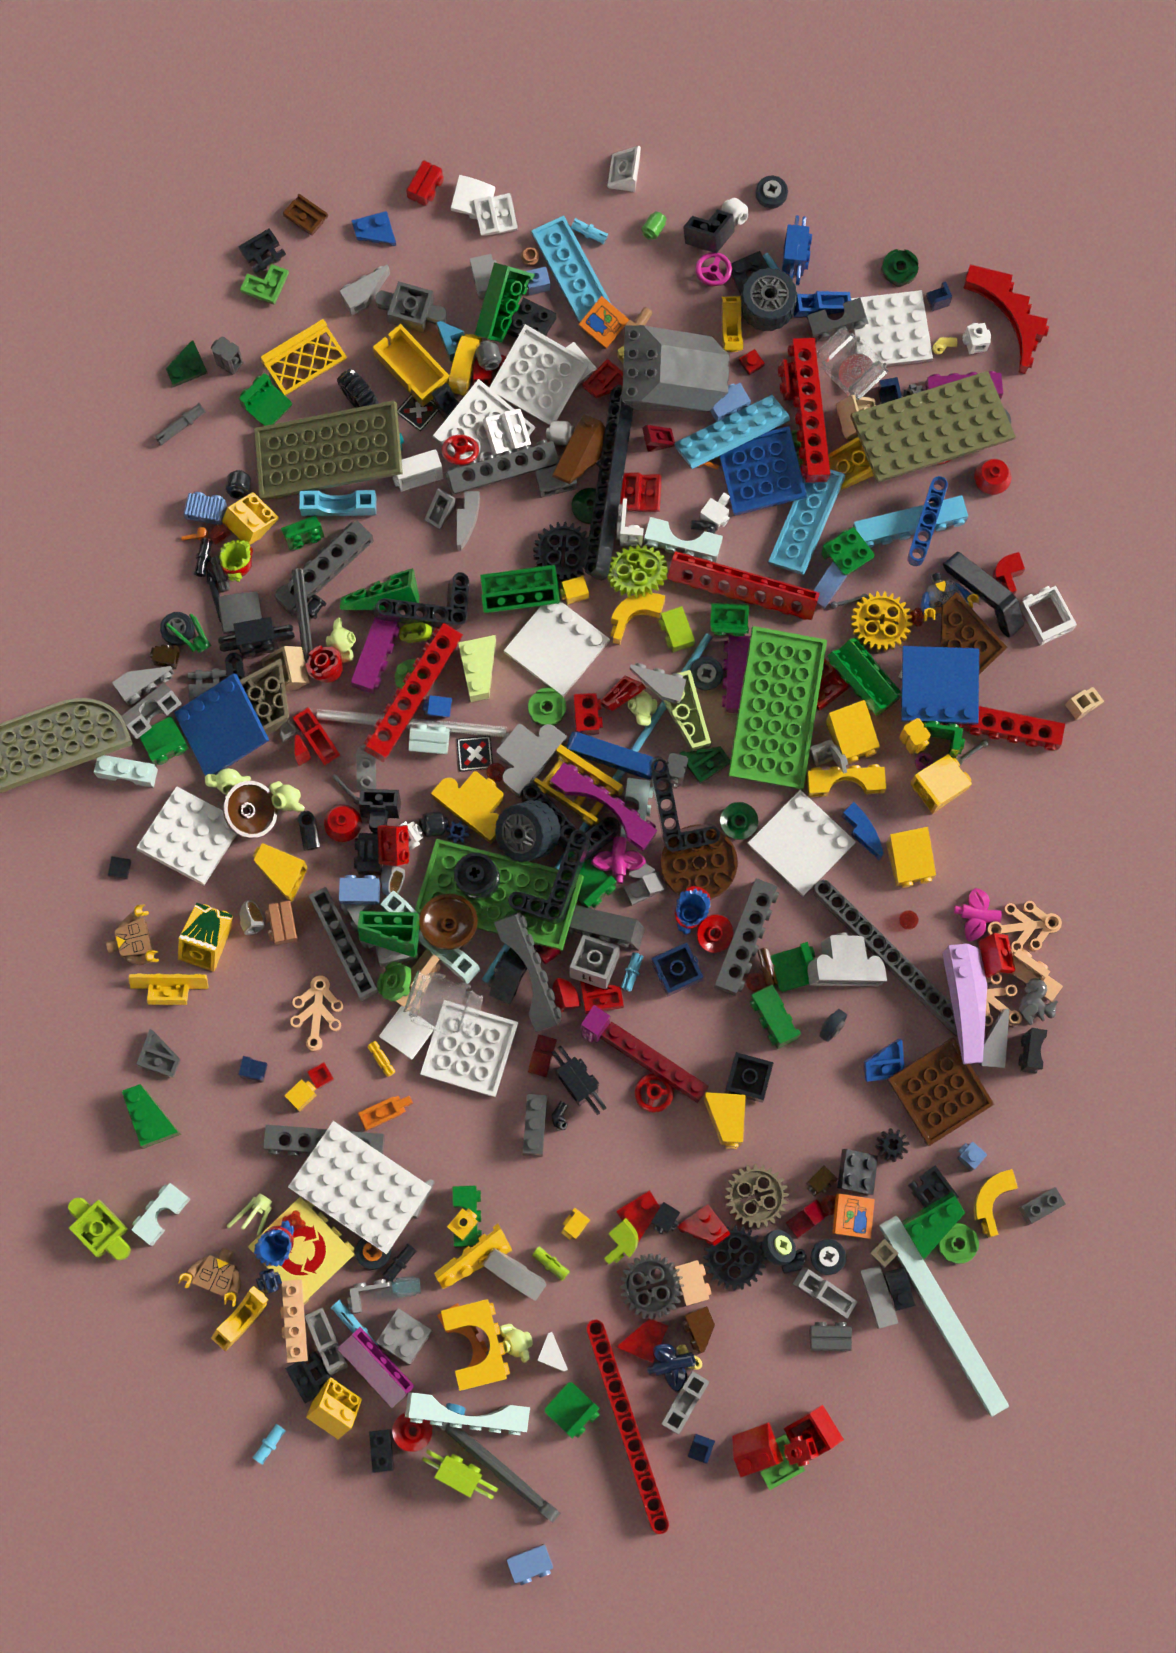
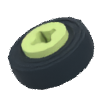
M774 1230L763 1238L762 1249L766 1258L771 1263L782 1266L794 1259L796 1246L788 1233L782 1230Z

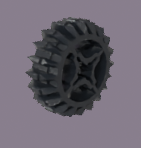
M348 369L337 378L340 389L354 408L379 404L370 386L355 370Z

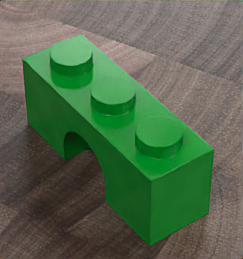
M452 1186L453 1207L466 1210L469 1208L477 1215L475 1219L481 1222V1210H477V1202H481V1190H477V1186ZM478 1223L463 1241L454 1234L455 1248L473 1247L479 1242L478 1238L482 1236V1230H478Z

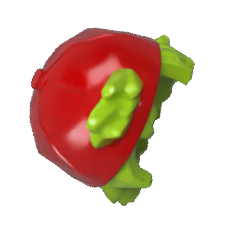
M237 539L236 541L232 540L231 543L223 544V547L220 548L219 558L221 568L229 579L240 582V579L252 567L253 548L248 541L245 542V540L240 541Z

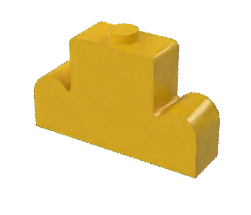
M474 771L460 788H458L455 779L444 778L431 792V796L435 801L464 824L468 825L469 828L489 844H492L496 839L495 829L499 814L493 812L504 800V795L496 787L497 784L492 779H485L478 772Z

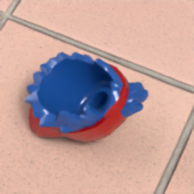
M691 886L685 892H681L679 899L676 900L675 919L678 930L682 931L685 935L690 934L692 928L698 927L700 922L707 918L711 898L710 894L703 888Z
M283 1221L280 1226L270 1227L258 1239V1243L255 1244L254 1254L260 1260V1263H264L266 1266L277 1267L278 1265L282 1266L285 1259L289 1258V1254L294 1246V1227L290 1226L289 1221Z

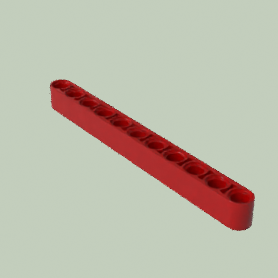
M597 1319L591 1320L587 1325V1334L650 1526L655 1533L664 1534L669 1528V1521L604 1324ZM598 1323L601 1326V1332L596 1335L590 1332L591 1324ZM600 1342L605 1343L608 1347L607 1352L604 1354H600L596 1350V1345ZM605 1362L613 1363V1372L605 1373L602 1366ZM617 1381L620 1384V1390L617 1393L609 1390L610 1382ZM622 1400L627 1404L624 1412L616 1410L615 1404L617 1401ZM625 1420H630L633 1423V1429L629 1432H625L622 1429V1423ZM633 1439L637 1440L640 1444L639 1449L634 1452L628 1448V1443ZM638 1459L646 1462V1468L643 1471L635 1469V1462ZM644 1479L652 1481L653 1485L649 1491L641 1488V1482ZM656 1499L659 1502V1507L652 1511L648 1508L647 1504L649 1500ZM657 1519H663L666 1524L665 1528L662 1530L655 1529L654 1522Z

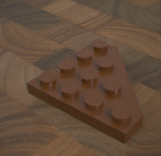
M957 592L942 605L940 647L979 648L980 675L1008 647Z

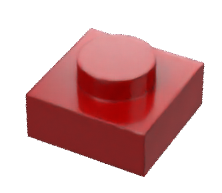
M755 349L739 358V362L748 375H751L765 365Z
M325 1062L307 1071L316 1089L334 1080Z

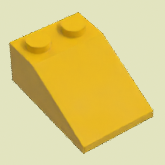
M859 437L828 454L830 469L845 474L840 491L874 476Z

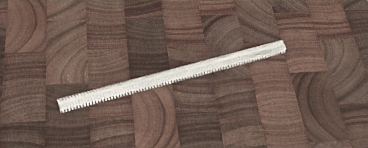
M317 709V719H323V721L335 720V722H356V724L374 725L379 718H384V715L383 717L381 715L377 717V714L376 716L374 714L373 716L372 714L367 716L366 713L365 716V713L364 715H360V713L359 715L358 713L353 714V712L352 714L351 712L349 714L345 712L344 714V711L342 713L341 711L340 713L335 711L334 713V710L333 712L332 710L331 712L329 710L325 712V710L322 711L321 709L320 711L319 709L318 711ZM414 718L413 720L411 719L407 725L409 729L415 723H425L427 727H434V725L440 724L445 725L453 733H472V735L474 733V735H493V737H504L506 735V728L504 726L503 728L502 726L501 728L500 726L498 728L497 726L496 728L495 726L490 727V725L489 727L488 725L483 727V724L482 726L481 724L479 726L478 724L477 726L472 724L471 726V723L470 725L469 723L468 725L467 723L462 725V722L461 724L459 722L458 724L457 722L456 724L455 722L450 724V721L449 723L448 721L446 723L445 721L444 723L443 721L438 722V720L437 722L436 720L431 722L429 719L427 721L426 719L425 721L420 719L419 721V718L418 720L417 718L416 720ZM394 719L388 720L390 725L398 724Z

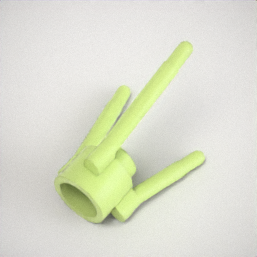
M259 1193L232 1219L227 1228L236 1223L252 1207L253 1211L241 1229L244 1230L257 1212L262 1214L264 1211L257 1232L259 1236L272 1209L270 1207L272 1201Z

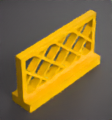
M324 319L261 356L262 364L285 396L347 359ZM327 333L330 338L329 345L318 343L319 337ZM305 345L315 346L313 355L302 353ZM317 346L328 349L326 358L315 356ZM330 349L338 351L341 357L337 360L328 359ZM290 354L299 355L298 364L287 362L288 356ZM302 356L312 358L310 367L300 365ZM314 359L325 361L324 368L320 370L313 368ZM276 363L283 364L282 374L275 373L271 366ZM286 365L297 368L295 377L284 375ZM299 368L309 370V375L306 379L297 378ZM283 378L294 380L293 386L285 390L282 385Z

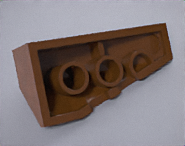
M583 414L553 473V478L570 484L581 476L587 468L596 464L601 458L605 426L602 421Z

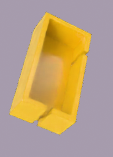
M400 324L388 334L390 346L386 337L373 346L374 356L409 393L411 392L415 400L424 407L433 399L432 392L445 383L449 384L450 376Z

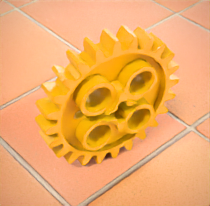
M876 591L875 597L869 593L868 600L862 597V603L857 602V608L853 609L852 613L855 615L851 616V620L855 622L851 624V628H856L853 631V635L859 634L857 640H864L862 646L870 644L869 650L874 646L877 652H879L881 647L887 652L888 646L894 650L895 644L900 647L902 644L901 640L906 641V635H909L911 632L908 628L912 627V623L908 621L912 619V616L907 615L910 608L904 609L906 602L899 603L901 597L893 599L894 593L887 597L886 591H884L882 596ZM874 608L878 614L873 615L868 610ZM894 611L896 616L891 617L887 612ZM879 619H883L884 624H880ZM872 626L876 632L871 633L867 631L866 627ZM890 628L894 631L895 634L889 635L886 633L885 629Z

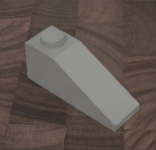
M1002 1009L985 1037L983 1062L979 1063V1066L1005 1068L1009 1009Z

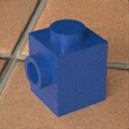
M426 696V699H423L422 710L425 711L424 715L450 717L452 698Z

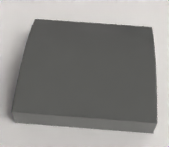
M258 592L230 594L217 598L223 634L235 633L234 623L262 618Z

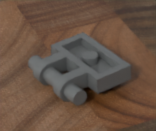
M217 668L212 669V671L195 670V672H188L189 680L196 679V684L189 685V702L220 683V678L227 677L226 670H219ZM213 678V683L203 684V679Z

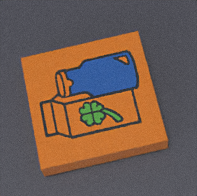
M601 296L578 326L607 349L625 327L629 319Z
M836 1194L832 1234L871 1239L875 1199Z

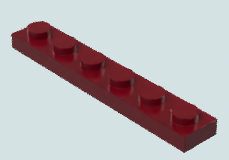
M612 1021L600 1037V1039L696 1103L700 1101L709 1087Z

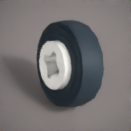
M821 1240L815 1244L811 1251V1263L815 1270L821 1274H836L845 1265V1249L836 1240Z

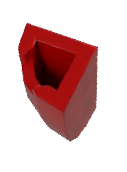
M557 978L553 983L552 991L555 996L554 1003L561 1013L566 1008L575 1009L581 1006L575 987L569 981Z

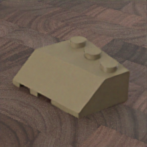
M281 659L240 680L267 735L277 731L289 719Z

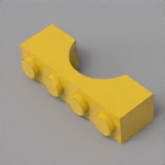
M878 764L869 765L868 768H860L859 765L849 766L847 773L844 774L838 766L830 767V770H822L821 767L811 768V771H808L806 775L808 797L827 796L831 787L840 781L855 782L862 788L865 794H881L886 791L885 767H879Z

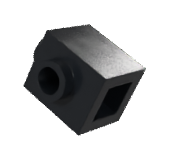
M663 1202L651 1221V1224L654 1225L652 1229L660 1234H663V1232L668 1234L669 1230L673 1232L679 1223L676 1219L680 1212Z

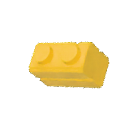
M916 718L904 726L899 738L904 745L906 744V749L910 754L915 752L920 754L927 748L926 746L929 744L928 740L931 734L927 728H924L920 718Z

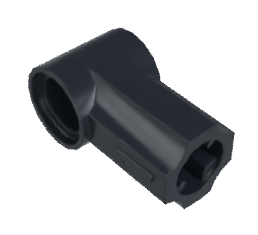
M303 811L298 816L303 850H315L320 848L316 819L312 812ZM306 816L312 818V822L309 825L302 824V819Z

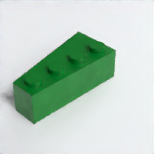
M494 262L474 335L502 343L512 322L511 317L515 311L517 312L520 306L518 303L522 295H525L528 290L526 286L529 280H533L535 274Z

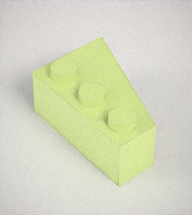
M496 635L459 642L470 701L475 702L489 699Z

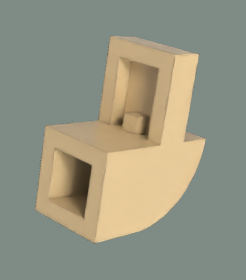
M1092 687L1072 697L1065 706L1073 717L1079 720L1102 705L1104 700L1095 688Z

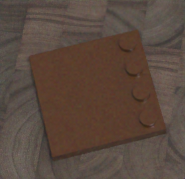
M950 1038L887 1079L928 1146H931L994 1105L971 1065L963 1064L960 1047L954 1038Z

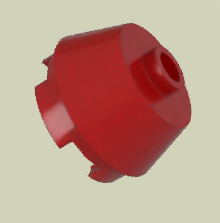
M999 459L983 461L978 465L974 474L979 490L992 495L1004 492L1009 487L1012 478L1008 466Z
M321 645L311 650L308 654L310 657L305 665L308 674L312 678L323 683H331L342 674V656L332 646L322 647Z
M349 805L333 807L328 811L324 819V829L327 835L338 842H347L354 839L362 828L361 815L355 808Z

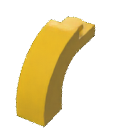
M740 296L722 297L723 349L729 352L743 350Z
M465 334L459 341L448 384L455 394L465 396L470 387L473 364L476 359L475 351L483 341V338L477 335Z
M646 592L645 597L639 594L637 598H635V595H632L630 598L623 600L617 606L611 618V624H614L611 631L613 643L621 644L626 625L635 616L649 615L660 619L665 595L652 593L651 595Z
M1013 1169L1000 1172L989 1178L976 1194L973 1208L975 1221L983 1219V1223H981L984 1235L987 1234L988 1238L999 1235L992 1212L995 1199L1001 1193L1018 1188Z
M253 1286L236 1310L212 1335L211 1339L225 1352L243 1335L266 1307L268 1299L264 1293Z

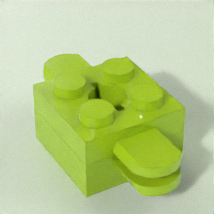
M83 1198L72 1199L68 1205V1210L76 1218V1221L69 1229L96 1257L101 1258L108 1252L116 1260L121 1261L128 1258L131 1249L121 1237L129 1229L100 1200H97L91 1206Z
M427 1449L425 1453L442 1462L439 1465L423 1456L422 1461L438 1469L434 1478L468 1497H471L474 1491H477L493 1500L494 1495L477 1485L480 1483L494 1492H497L498 1488L481 1479L483 1474L480 1473L481 1469L473 1464H469V1466L463 1464V1458L455 1454L451 1456L446 1455L443 1458Z

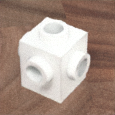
M985 323L970 324L962 336L963 343L967 345L969 354L985 352L991 343V334L989 329L986 328Z
M405 821L399 826L408 825L409 849L412 850L420 845L419 840L424 837L418 824H415L414 821L407 824Z

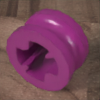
M920 753L915 760V766L920 771L933 764V758L928 753ZM922 758H925V761H929V763H927L926 766H923L922 763H919V761H921Z

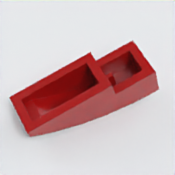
M306 707L292 717L324 766L340 756V753L309 707Z

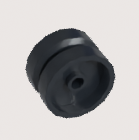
M470 853L463 856L457 862L454 869V879L457 886L467 897L474 900H484L491 897L497 891L500 884V873L494 862L487 855Z

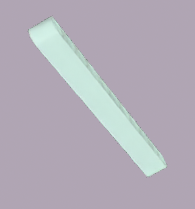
M894 1216L880 1224L879 1228L887 1242L899 1253L896 1256L899 1263L905 1269L909 1280L988 1414L993 1417L1008 1408L1009 1405L900 1219Z

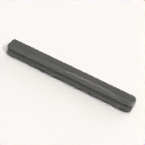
M298 568L292 570L301 647L305 662H307L310 657L308 654L313 648L303 569Z

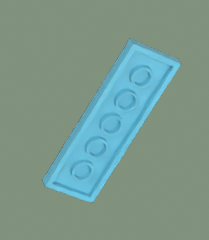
M565 216L531 230L532 236L579 323L601 296L610 302Z
M770 395L675 442V447L691 469L790 421V417L776 398Z
M830 469V477L827 482L805 483V478H803L807 498L793 502L768 561L769 565L801 575L805 574L845 479L844 473Z

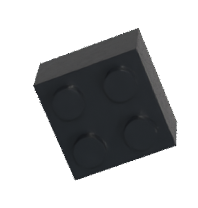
M735 1052L724 1093L745 1095L746 1099L763 1103L774 1062Z

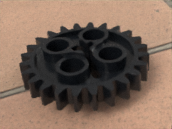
M566 521L563 526H560L559 522H557L555 528L550 524L549 531L543 528L544 535L538 534L539 540L534 541L535 545L538 546L533 548V552L537 553L533 555L534 560H538L536 566L555 565L557 577H560V582L563 581L564 577L567 580H570V576L577 578V573L584 575L583 568L585 566L589 537L585 538L587 531L581 533V526L574 529V523L567 527ZM565 536V563L564 567H561L562 540ZM556 539L560 543L557 545H552L550 541ZM574 540L578 542V545L570 546L569 542ZM551 557H556L558 561L556 563L549 562V559ZM570 558L577 560L575 564H569L567 561Z
M736 1225L733 1231L726 1226L730 1235L715 1246L709 1244L710 1248L703 1249L708 1252V1255L702 1256L703 1259L708 1260L703 1266L710 1268L706 1274L713 1273L714 1276L711 1281L719 1280L717 1286L725 1283L726 1290L729 1285H732V1289L735 1291L737 1285H739L740 1289L743 1290L745 1283L751 1287V1279L754 1282L758 1281L756 1274L759 1276L763 1275L759 1269L766 1268L762 1261L767 1260V1258L762 1256V1253H764L763 1249H760L762 1242H756L758 1235L751 1237L752 1230L744 1233V1226L740 1231L737 1230ZM735 1238L740 1241L738 1249L731 1248V1239ZM747 1245L748 1248L738 1257L739 1262L734 1261L725 1271H722V1267L732 1258L730 1254H737ZM718 1252L726 1255L724 1263L716 1261L715 1256ZM746 1253H751L754 1256L752 1264H747L744 1261L743 1257ZM737 1267L740 1270L739 1277H731L729 1269Z

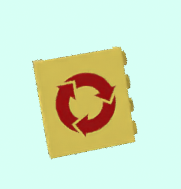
M299 1197L248 1248L254 1253L255 1244L258 1243L261 1235L270 1227L280 1226L283 1221H289L290 1226L294 1227V1246L289 1254V1258L285 1259L282 1266L268 1265L266 1267L274 1269V1273L278 1272L282 1281L302 1279L303 1302L305 1305L322 1285L356 1255L353 1252L355 1248L347 1240L344 1243L339 1238L342 1234L334 1226L330 1228L326 1224L328 1219L321 1212L317 1214L312 1209L315 1205Z

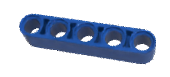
M935 477L928 489L907 557L909 564L912 566H920L926 557L948 487V482L944 477ZM934 485H940L943 489L937 490ZM929 502H935L937 507H931ZM923 519H930L932 524H926ZM918 536H924L927 540L920 541ZM919 553L921 558L917 559L912 554Z
M571 732L566 748L579 757L645 779H651L649 762L654 757L579 732ZM658 762L654 764V770L656 769Z

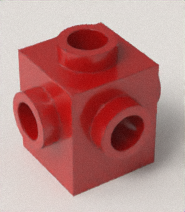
M802 1436L790 1439L791 1443L784 1445L785 1457L790 1465L797 1464L798 1467L810 1464L809 1460L819 1457L813 1437L802 1439Z

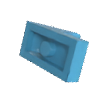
M439 321L437 322L438 332L451 362L454 360L458 347L456 341H459L464 336V331Z

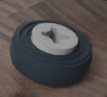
M766 176L757 184L756 198L766 208H778L787 199V184L778 176Z

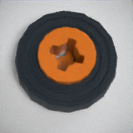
M361 1238L355 1249L356 1259L367 1269H380L389 1261L391 1249L385 1254Z

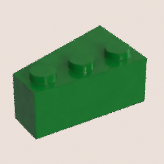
M360 911L358 920L360 941L416 958L420 932L418 913Z
M773 985L751 995L750 1005L754 1012L758 1011L761 1017L758 1020L762 1028H766L770 1034L767 1037L772 1046H776L779 1049L799 1038L801 1032L799 1029H795L792 1023L793 1019L790 1014H787L784 1003Z
M141 1084L122 1091L142 1148L145 1149L181 1135Z
M951 1192L901 1222L924 1260L961 1219L965 1211L955 1194Z

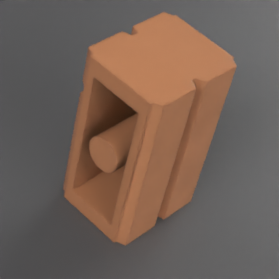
M291 901L268 904L265 916L266 921L271 923V929L268 930L270 941L274 940L275 945L297 942L298 935Z

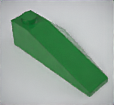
M413 568L390 575L391 579L380 583V581L374 582V585L367 590L361 588L341 597L340 609L373 610V607L382 598L419 603L420 596ZM379 606L380 610H386L384 606Z

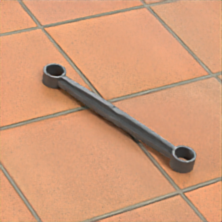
M442 1422V1426L437 1425L485 1468H489L497 1478L538 1509L552 1523L561 1514L518 1475L462 1429L450 1427L449 1422Z

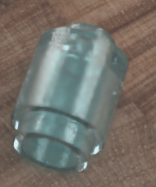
M415 1276L396 1278V1282H392L393 1294H397V1298L421 1294L420 1278H415Z

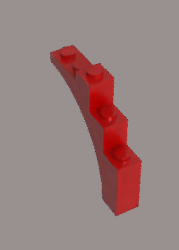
M970 264L963 288L978 293L990 300L1008 318L1016 333L1019 344L1020 363L1018 372L1026 374L1027 369L1032 368L1034 357H1031L1032 351H1036L1038 342L1042 341L1043 336L1047 337L1049 326L1046 324L1048 319L1030 314L1032 304H1029L1030 296L1012 292L1014 282H1011L1012 274Z

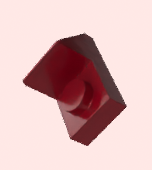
M653 425L642 427L648 452L675 446L671 428Z
M538 1034L528 1073L547 1078L553 1057L551 1052L555 1050L557 1039Z
M816 1199L785 1223L798 1239L826 1218L828 1213Z

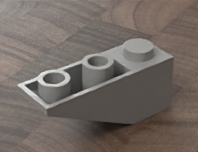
M388 265L376 268L373 273L361 276L358 281L347 284L340 290L341 299L351 315L362 311L370 305L390 275Z
M640 663L630 665V671L661 700L680 704L687 680L683 679V675L677 673L668 675L665 674L664 670L658 668L653 670L646 669V666Z
M171 666L130 671L112 683L126 704L129 705L138 702L145 693L153 692L160 683L168 682L175 673Z

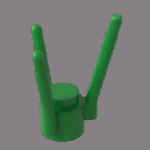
M189 614L199 635L192 640L194 644L169 623H166V626L186 643L192 652L197 650L198 653H201L212 646L206 638L197 617L193 616V614Z

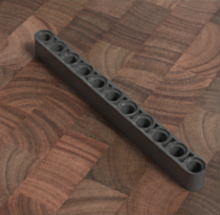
M824 879L818 881L813 890L814 896L854 936H863L865 947L874 956L880 957L884 961L885 967L944 1026L958 1037L952 1003L829 881ZM825 886L828 892L821 894L818 891V887ZM834 899L839 900L841 907H834L831 901ZM852 913L855 916V920L848 921L845 914ZM862 926L866 927L869 930V934L862 935L859 932V928ZM879 940L883 945L882 948H875L873 941ZM887 955H895L896 962H889ZM901 968H908L910 975H902ZM916 981L923 983V990L916 989L914 985ZM930 995L937 997V1004L930 1003L928 999ZM943 1009H949L952 1017L946 1018L942 1013Z

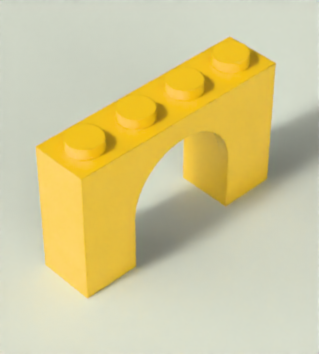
M486 1299L442 1310L441 1314L445 1331L475 1326L482 1329L490 1341L489 1354L483 1362L455 1371L459 1391L506 1380V1375L510 1374L508 1363H503L502 1359L505 1350L503 1342L499 1343L497 1335L500 1334L498 1322L494 1323L492 1315L496 1314L494 1304L489 1303V1300Z

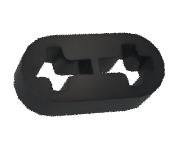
M234 652L228 654L225 659L227 677L237 673L239 679L245 678L242 657ZM232 658H236L239 661L236 662V669L233 668L232 663H229L232 662Z

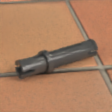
M198 403L187 413L183 412V416L158 435H155V438L163 445L189 424H194V420L206 413L205 409Z

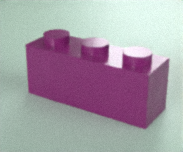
M594 1005L581 1024L582 1038L589 1043L593 1041L597 1043L610 1024L611 1016Z

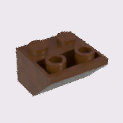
M707 1306L683 1317L684 1321H682L685 1332H690L692 1336L690 1344L694 1352L698 1351L699 1354L705 1352L715 1327Z

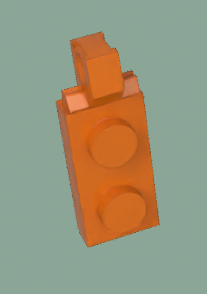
M393 1096L359 1112L358 1115L365 1131H369L401 1116L406 1112L405 1107L412 1105L413 1101L410 1096L402 1099L399 1096Z

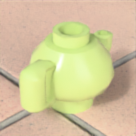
M338 618L334 620L333 631L330 636L326 637L327 647L332 646L340 652L342 663L350 662L354 659L351 647L355 643L356 638L353 632L342 627V620Z
M642 691L628 701V708L635 715L637 724L649 726L652 718L650 714H654L657 710L656 699H652V696L645 691Z
M230 768L219 771L217 775L207 774L205 776L206 786L217 787L225 795L237 783L251 780L250 776H241L238 771Z
M280 781L269 785V790L274 794L272 796V804L275 808L283 811H304V806L298 803L301 796L298 789L291 785H283Z
M510 1323L500 1326V1335L504 1337L502 1342L505 1353L514 1357H521L523 1363L527 1362L530 1359L528 1348L533 1345L530 1333L516 1329Z

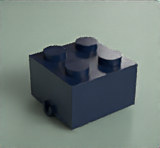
M687 942L653 957L651 960L667 997L703 981V974L697 964L699 963L696 956H693Z

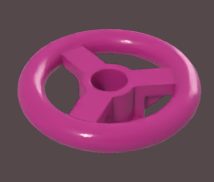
M709 252L699 258L695 271L698 279L705 285L720 286L730 278L732 266L725 255ZM715 258L713 264H710L709 267H701L706 259ZM721 260L726 265L727 270L725 276L721 274L719 268V263Z

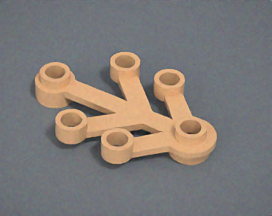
M1027 901L1023 905V910L1026 913H1033L1040 921L1031 920L1019 911L1013 903H1009L1004 908L1005 914L1014 916L1022 923L1001 925L999 922H992L987 927L988 935L993 934L991 928H996L998 934L1023 931L1017 941H1014L1010 946L1015 952L1017 950L1013 948L1014 944H1018L1020 950H1022L1024 943L1035 929H1042L1038 937L1029 944L1031 950L1038 951L1042 947V942L1047 935L1055 933L1061 928L1062 921L1058 915L1053 913L1046 914L1036 907L1033 901ZM1031 904L1033 909L1028 910L1026 905ZM1007 907H1013L1014 911L1012 913L1008 912ZM1048 921H1054L1055 926H1049ZM1038 942L1039 947H1033L1032 943Z
M997 973L995 975L999 977L998 982L993 981V976L986 978V982L997 985L1001 982L1002 976L1000 973ZM1008 985L1006 988L987 989L985 1017L990 1019V1023H985L986 1027L993 1023L989 1004L999 1012L1002 1009H1009L997 1000L995 996H1015L1017 993L1015 985ZM1008 988H1013L1014 994H1009ZM1009 1009L1008 1025L1011 1027L1018 1026L1022 1021L1021 1014L1016 1010L1011 1011ZM1011 1015H1016L1017 1021H1013Z
M325 976L314 977L310 984L311 988L303 995L295 997L292 1001L295 1008L301 1009L304 1007L305 1002L315 995L314 1003L300 1015L293 1016L290 1020L294 1028H299L313 1014L311 1036L306 1041L308 1049L313 1052L319 1051L322 1047V1040L319 1037L321 1015L329 1023L332 1031H339L341 1029V1022L335 1019L322 1004L324 995L331 1003V1007L335 1012H340L343 1009L342 1001L337 1000L330 992V982ZM318 982L324 983L322 988H317ZM298 999L302 1000L300 1006L295 1005V1001ZM340 1003L341 1007L339 1009H335L334 1004ZM294 1019H300L298 1025L293 1024ZM338 1022V1028H332V1023ZM311 1040H317V1045L311 1046Z

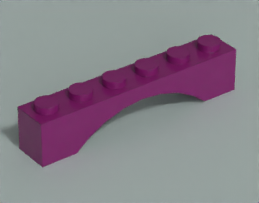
M563 763L550 780V785L565 796L587 797L606 806L620 821L627 841L643 852L657 834L656 825L649 820L644 821L641 819L640 814L636 810L626 808L624 806L625 803L619 798H612L608 795L609 791L604 787L594 785V781L587 775L582 776L579 774L575 766L570 763L568 765Z

